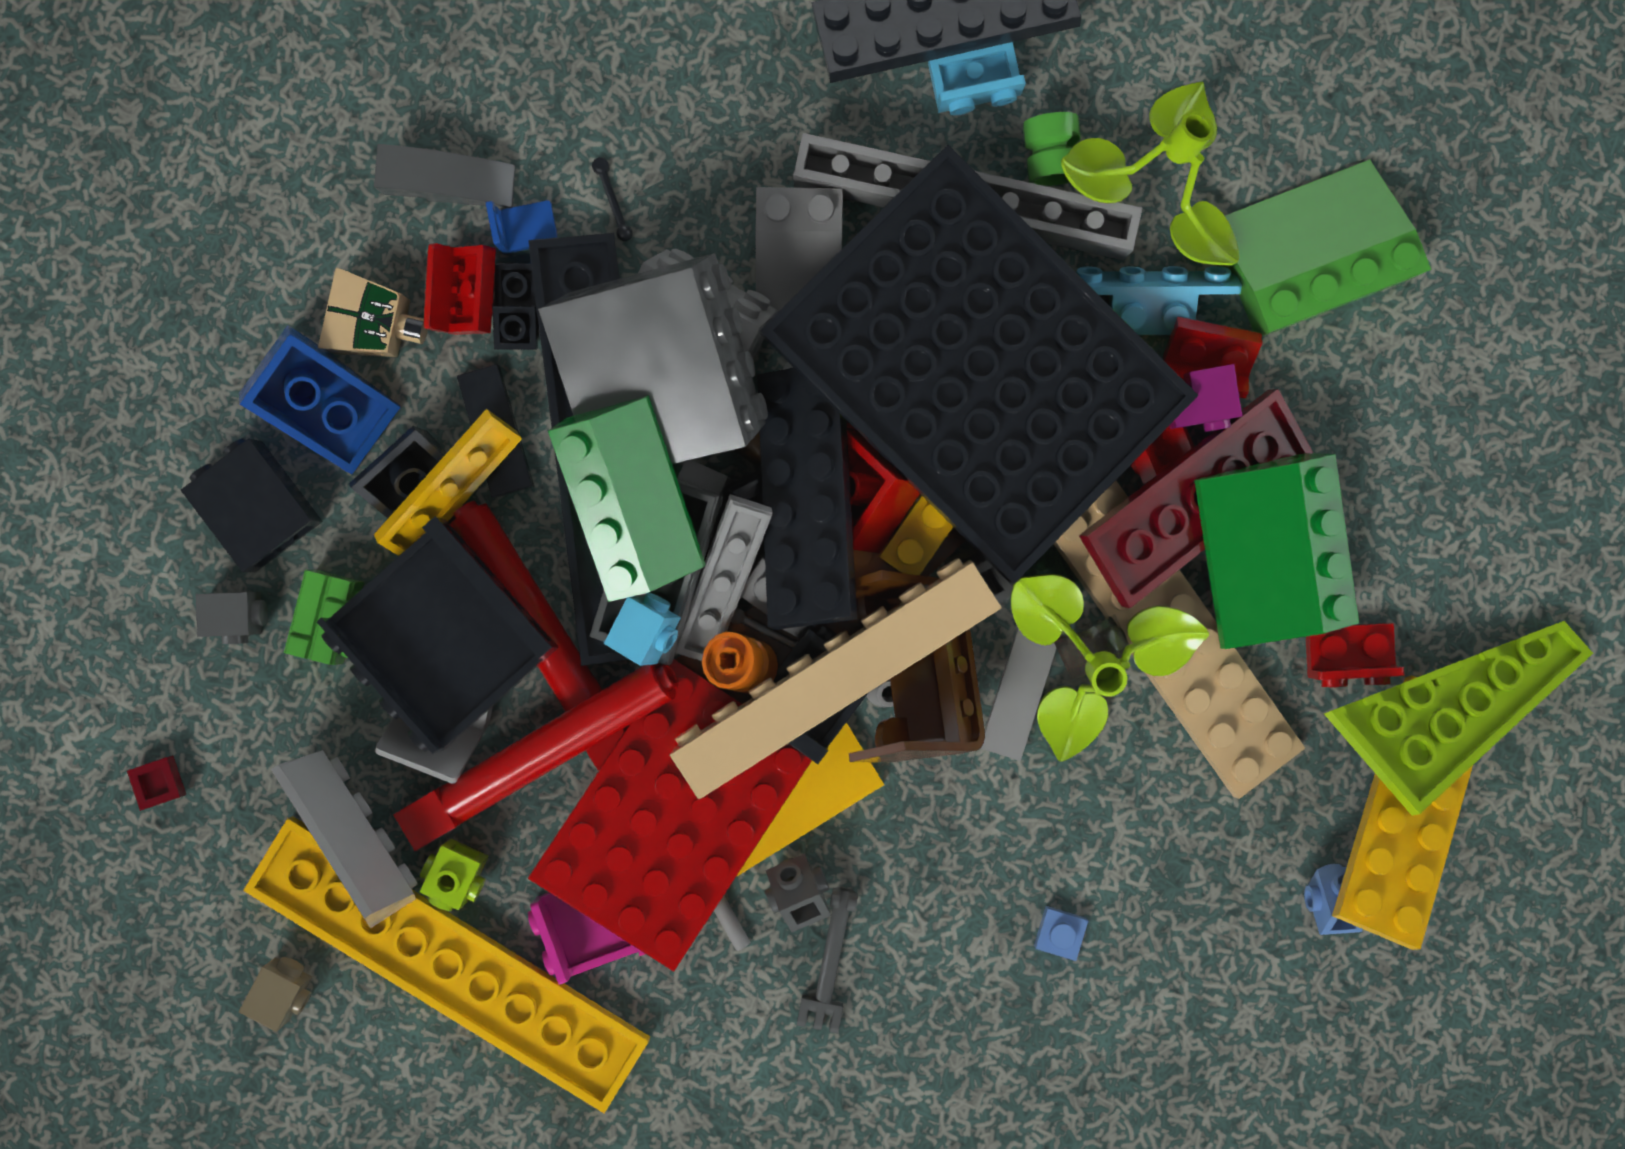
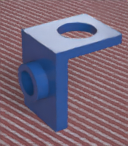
M549 200L502 210L493 201L485 202L493 243L503 254L528 250V240L558 238L552 203Z

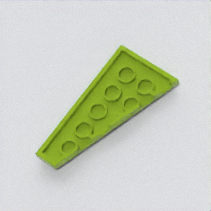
M1562 621L1324 713V715L1412 816L1418 815L1583 664L1593 652L1565 621Z

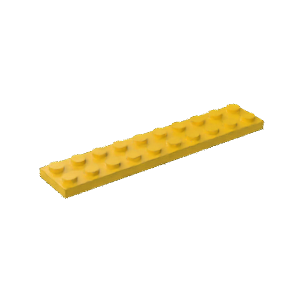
M294 816L287 818L243 890L604 1114L650 1040V1036L565 983L559 985L557 979L552 975L550 976L547 972L450 912L433 906L427 898L412 890L416 898L414 901L370 928L305 823Z

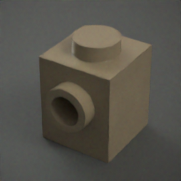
M275 957L261 968L239 1013L277 1032L290 1021L293 1013L299 1015L305 1008L312 994L306 988L313 976L303 972L304 967L298 961L287 957L280 959Z

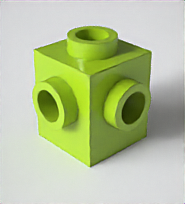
M449 839L441 845L437 855L430 854L420 873V877L425 879L420 893L430 897L428 901L437 908L446 911H452L454 908L459 911L468 900L475 902L486 881V878L481 877L480 874L489 856L454 839Z

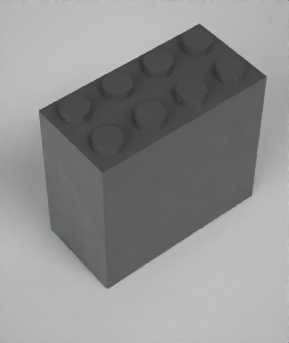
M715 253L569 292L538 309L574 416L649 395L672 464L746 447L766 424L765 419L768 417L767 405L763 395L756 392L752 379L755 376L754 361L751 353L743 349L739 335L742 333L741 317L736 307L731 308L726 291L730 287L728 273L722 263H718Z

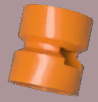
M724 632L717 634L708 642L702 657L703 672L707 679L715 686L723 689L750 694L749 691L770 677L774 681L777 675L778 662L772 648L761 640L740 633Z

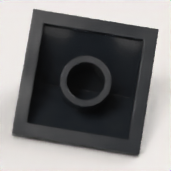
M412 426L349 483V486L386 518H389L447 452L427 430Z

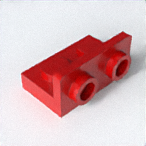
M1177 316L1163 355V360L1183 380V374L1234 364L1239 398L1245 399L1249 393L1248 377L1262 346V333Z
M1394 623L1352 625L1325 634L1306 636L1308 678L1321 680V687L1348 686V679L1364 678V685L1391 684L1390 677L1405 676L1404 667L1396 666Z

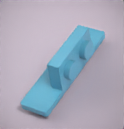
M1087 266L1078 268L1076 272L1098 295H1110L1109 306L1138 335H1171L1177 316L1196 320L1199 295L1241 294L1242 284L1238 277L1230 269L1222 266H1210L1205 268V271H1188L1178 266L1164 267L1162 271H1145L1140 267L1134 266L1122 267L1120 271H1102L1100 268Z

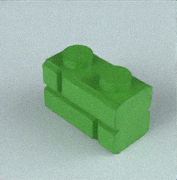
M305 570L284 653L328 665L343 664L345 658L348 657L343 652L340 654L336 653L325 643L321 636L325 631L319 626L317 621L321 617L330 618L363 589L364 582L320 570Z

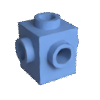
M1328 864L1317 869L1304 890L1306 907L1310 912H1313L1320 935L1362 932L1363 930L1332 916L1346 867L1340 864Z

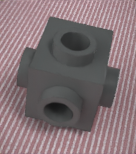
M805 854L786 859L779 865L766 870L771 887L765 889L767 900L774 913L780 912L791 932L831 916L823 892L830 890L825 875L820 866L812 868Z

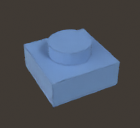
M1046 906L1034 943L1035 949L1076 961L1088 924L1087 918Z

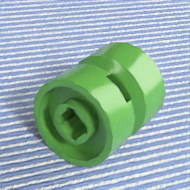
M1053 112L1037 115L1024 121L1025 148L1032 150V155L1026 160L1029 183L1042 186L1070 183L1062 169L1061 160L1081 140L1079 116L1072 112Z

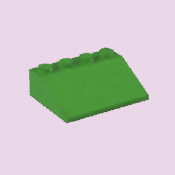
M1370 159L1225 215L1233 230L1239 249V261L1234 265H1228V267L1242 284L1239 296L1253 332L1262 333V337L1406 282L1431 270L1415 227Z

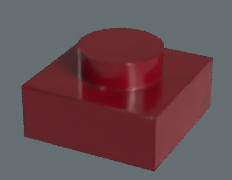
M173 755L127 770L140 811L187 795Z

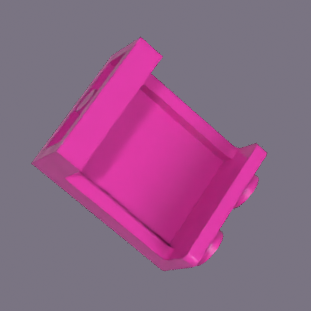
M551 893L536 897L530 904L531 911H528L530 927L535 936L541 935L546 949L542 952L545 968L550 976L555 974L559 985L568 982L570 977L628 955L637 952L639 956L645 955L636 947Z

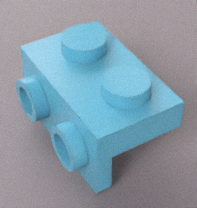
M1013 42L928 61L938 113L950 111V115H962L973 111L975 105L991 102L992 106L995 107L1004 106L1015 102L1017 96L1022 94L1026 85L1024 75L1019 74Z

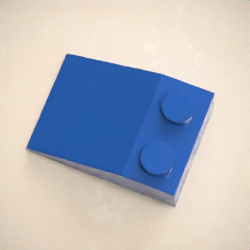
M289 325L286 326L239 392V404L351 475L401 408L398 403L329 352L318 348V344Z

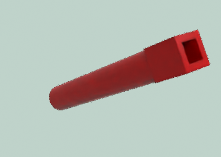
M474 500L454 511L453 514L456 519L450 525L559 646L538 668L565 712L602 691L587 665L581 666L579 651L488 504L484 503L478 506ZM627 727L586 750L598 771Z
M660 663L644 665L460 775L456 783H445L396 812L393 816L414 851L673 700L676 697L677 678L668 665H661Z

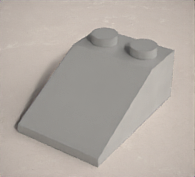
M756 187V292L767 297L770 300L769 305L777 309L778 312L842 250L843 188Z

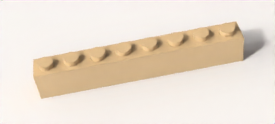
M959 558L953 560L936 572L940 578L926 588H924L921 582L912 586L898 596L902 603L888 612L884 606L876 609L861 620L864 627L850 636L846 630L838 633L823 644L827 651L814 659H811L809 654L802 656L786 668L789 675L776 683H774L771 677L749 691L752 696L750 700L739 707L732 701L712 715L715 722L700 730L698 725H694L677 736L675 740L678 745L673 749L670 756L697 798L701 799L1000 610L1002 607L973 562L968 560L962 564Z

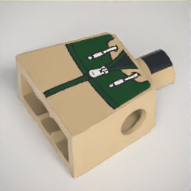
M336 268L318 348L333 354L398 357L401 340L423 344L428 329L424 328V318L407 315L410 299L404 295L343 269Z

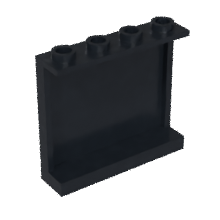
M437 516L422 527L426 533L330 618L321 617L317 621L319 626L325 631L321 635L325 643L336 653L340 654L343 652L353 663L350 670L354 676L365 686L372 685L382 696L379 699V703L383 709L395 719L400 717L411 729L408 732V736L412 742L424 752L429 749L432 754L444 751L559 648L449 522Z

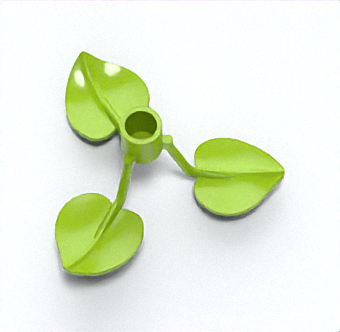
M1204 82L1191 83L1175 88L1155 101L1150 109L1149 120L1153 130L1164 138L1158 146L1136 163L1126 166V159L1122 151L1110 141L1101 138H1089L1080 141L1062 158V169L1073 187L1084 196L1100 203H1116L1127 198L1132 191V183L1128 175L1139 171L1163 151L1176 164L1190 162L1191 167L1180 205L1183 213L1176 215L1170 223L1171 238L1177 249L1184 256L1198 263L1234 265L1239 261L1237 241L1223 213L1207 201H1199L1192 207L1190 205L1198 169L1205 159L1200 152L1208 148L1217 136V124L1207 101Z
M1056 574L1024 576L1013 585L1010 601L1014 621L1018 629L1028 640L1044 646L1051 645L1058 640L1064 631L1087 660L1085 672L1091 684H1081L1078 691L1069 686L1056 687L1044 695L1038 705L1037 722L1040 731L1060 762L1084 750L1103 730L1108 718V705L1103 696H1115L1124 690L1127 684V673L1125 670L1130 668L1129 659L1132 653L1134 662L1140 670L1152 676H1166L1182 668L1190 660L1201 643L1210 635L1206 627L1189 613L1168 606H1152L1139 611L1129 620L1127 634L1132 644L1124 648L1121 659L1107 651L1093 654L1077 633L1069 626L1081 617L1084 609L1083 595L1073 581Z

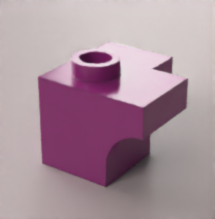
M1234 364L1183 374L1184 381L1199 396L1169 426L1170 429L1203 423L1204 430L1207 432L1230 428L1231 418L1242 417Z

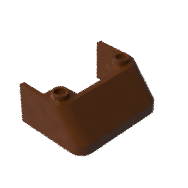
M884 570L855 578L860 621L882 606L888 612L902 603L898 596L912 586L921 582L924 588L940 578ZM970 629L890 679L895 717L884 719L878 724L875 734V748L848 754L849 762H899L977 751L983 746L985 728Z

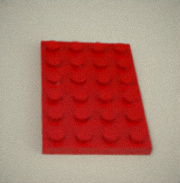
M673 659V663L669 667L674 672L678 681V686L675 688L676 697L627 727L528 876L530 881L673 972L812 762L811 759L788 743L706 796L698 799L670 756L673 749L678 745L675 738L694 725H698L700 730L715 722L712 715L730 702L734 701L738 707L742 703L675 659Z

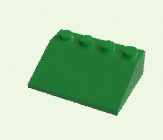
M1302 453L1194 480L1221 649L1325 634L1359 624L1336 454Z

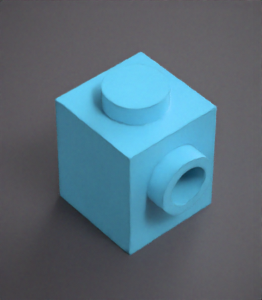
M646 593L645 596L628 597L604 644L640 666L658 664L662 654L667 653L677 639L678 630H676V627L681 617L669 611L668 609L671 604L655 594Z

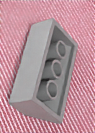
M322 750L279 764L271 769L370 928L416 899L412 888L418 885L417 881L405 863L397 867L392 860L389 852L395 849L394 845L382 827L376 831L371 827L366 817L371 815L372 811L360 792L352 796L343 783L350 779L338 757L329 761Z

